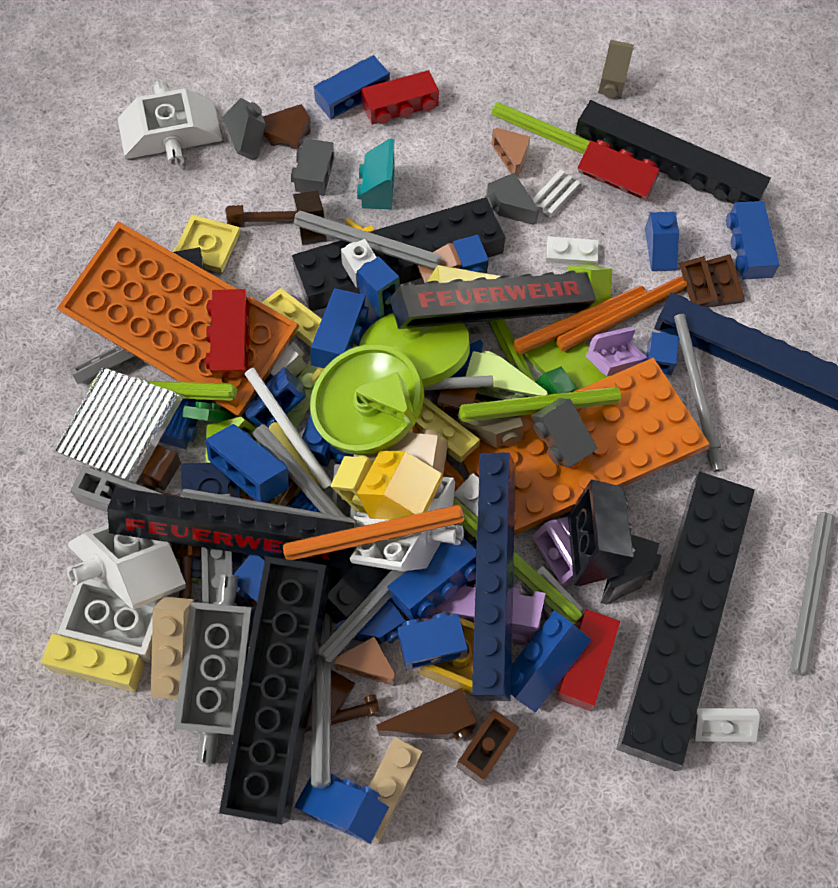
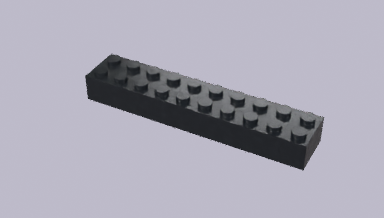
M700 471L692 482L616 750L673 771L683 766L755 489Z

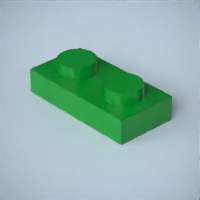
M196 401L195 406H184L182 417L221 422L233 419L235 415L218 404Z

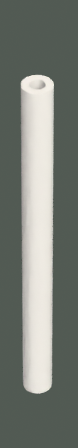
M254 368L246 371L245 376L323 490L329 488L332 481Z

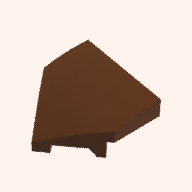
M302 104L262 116L266 123L263 135L269 139V143L272 146L282 143L289 144L291 149H298L301 146L300 140L311 132L309 125L311 123L310 117Z

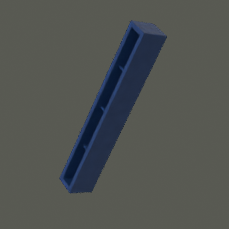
M670 293L654 327L655 330L679 336L674 316L685 314L693 347L838 411L837 364L818 358L808 351L793 347L783 340L768 336L758 329L743 325L733 318L718 314L708 307H702L683 296Z
M509 452L480 453L472 695L479 701H511L516 464Z

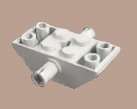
M157 81L153 84L155 94L136 97L118 117L125 159L166 152L168 164L176 167L175 158H177L178 166L184 163L181 149L222 141L213 100L186 88L169 91V85L165 81H161L162 89H160Z
M443 477L428 511L453 506L454 478ZM357 512V516L353 518L357 522L356 527L387 521V519H370L368 514L364 512ZM450 525L357 546L350 557V561L356 564L397 571L424 569L429 565L441 542L454 545L461 544L460 540H463L464 530L460 525Z
M108 525L83 533L69 542V548L83 561L67 568L70 582L73 585H78L86 580L99 577L132 610L185 589L186 583L171 549L172 543L110 534Z

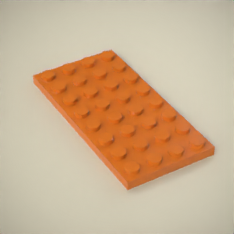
M118 221L57 309L64 315L178 382L234 384V387L237 388L234 400L210 401L237 417L243 415L257 393L247 378L215 379L210 370L206 368V353H210V343L207 341L206 330L207 326H211V316L208 315L207 302L212 300V290L237 288ZM249 296V369L254 368L264 382L300 327L298 323Z
M654 357L574 391L618 387L622 394V399H620L618 404L576 409L598 449L571 467L560 466L551 460L547 452L549 449L548 445L534 430L533 425L535 422L531 417L534 414L519 415L523 424V440L512 446L504 445L498 448L480 441L479 446L462 461L469 477L474 473L479 478L480 453H510L516 464L514 535L570 511L591 479L625 487L709 449V442Z

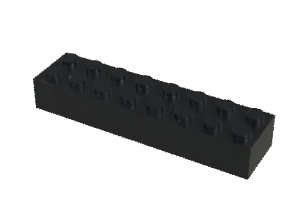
M487 197L369 232L429 252H434L449 243H453V241L478 235L488 258L502 254L505 244V235ZM340 240L292 255L295 275L308 309L312 312L327 307L334 288L360 294L359 287L356 288L342 265L341 249L350 244L349 242ZM372 250L376 257L379 256L399 276L400 285L422 278L417 264Z
M265 556L219 814L280 825L290 821L333 571L327 565Z

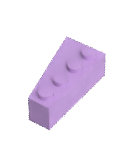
M476 583L472 587L466 586V584L458 589L455 596L442 602L429 617L422 620H432L434 615L445 611L450 612L452 615L459 614L460 618L474 623ZM513 588L512 643L526 645L534 637L539 627L546 593L535 591L534 597L524 596L521 594L520 589Z

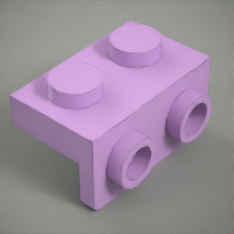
M632 327L595 335L590 342V348L586 355V358L606 376L621 372L648 359L630 343L635 333Z

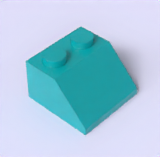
M388 139L365 153L364 164H359V179L363 180L362 184L357 185V199L362 200V208L392 210L395 174L394 139Z

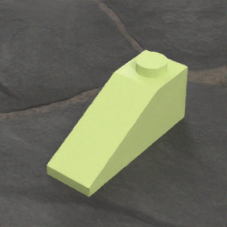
M473 351L465 377L493 375L494 383L493 387H479L477 394L500 399L548 395L545 389L502 357L490 351H483L482 353Z

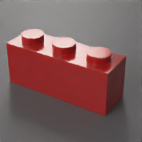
M429 70L361 89L362 105L371 125L377 123L385 124L391 119L409 117L412 113L422 110L430 111L439 106V89Z
M590 140L577 167L578 172L647 201L660 174L659 168H656L657 164L647 159H643V161L634 159L632 153L620 149L619 152L610 149L611 145L602 140H597V143Z
M246 289L212 290V300L207 302L208 315L211 316V326H207L206 330L207 341L210 343V353H206V368L210 370L215 379L247 378L245 372L249 370L250 297Z
M588 609L585 610L582 618L580 617L574 625L592 640L554 688L559 690L556 699L591 712L599 694L621 621Z

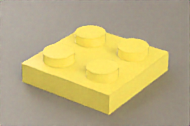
M191 215L175 251L200 247L205 269L222 274L240 236V228Z

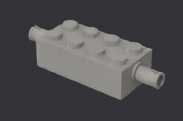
M219 575L217 602L213 604L190 602L174 729L197 731L200 734L196 763L216 764L218 737L222 734L233 735L256 611L254 608L241 607L235 604L239 576Z

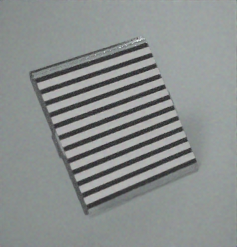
M101 367L53 451L81 462L91 469L106 472L135 484L184 396L150 384L143 379L132 378Z

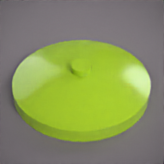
M394 313L388 314L372 324L363 334L359 346L369 344L385 345L402 352L418 370L423 387L440 383L454 375L464 365L470 352L469 334L464 323L398 329Z
M378 344L358 346L337 356L321 372L311 394L310 410L317 431L331 446L342 452L355 455L377 453L399 442L414 425L364 404L355 391L361 385L398 372L407 386L417 421L423 406L424 388L421 376L411 360L395 348Z

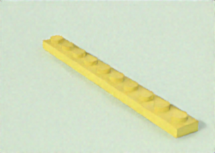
M282 288L261 302L298 323L300 328L295 335L311 347L322 320L319 316ZM424 397L422 410L415 426L421 432L422 429L438 431L440 437L448 440L447 453L461 463L479 446L480 439Z

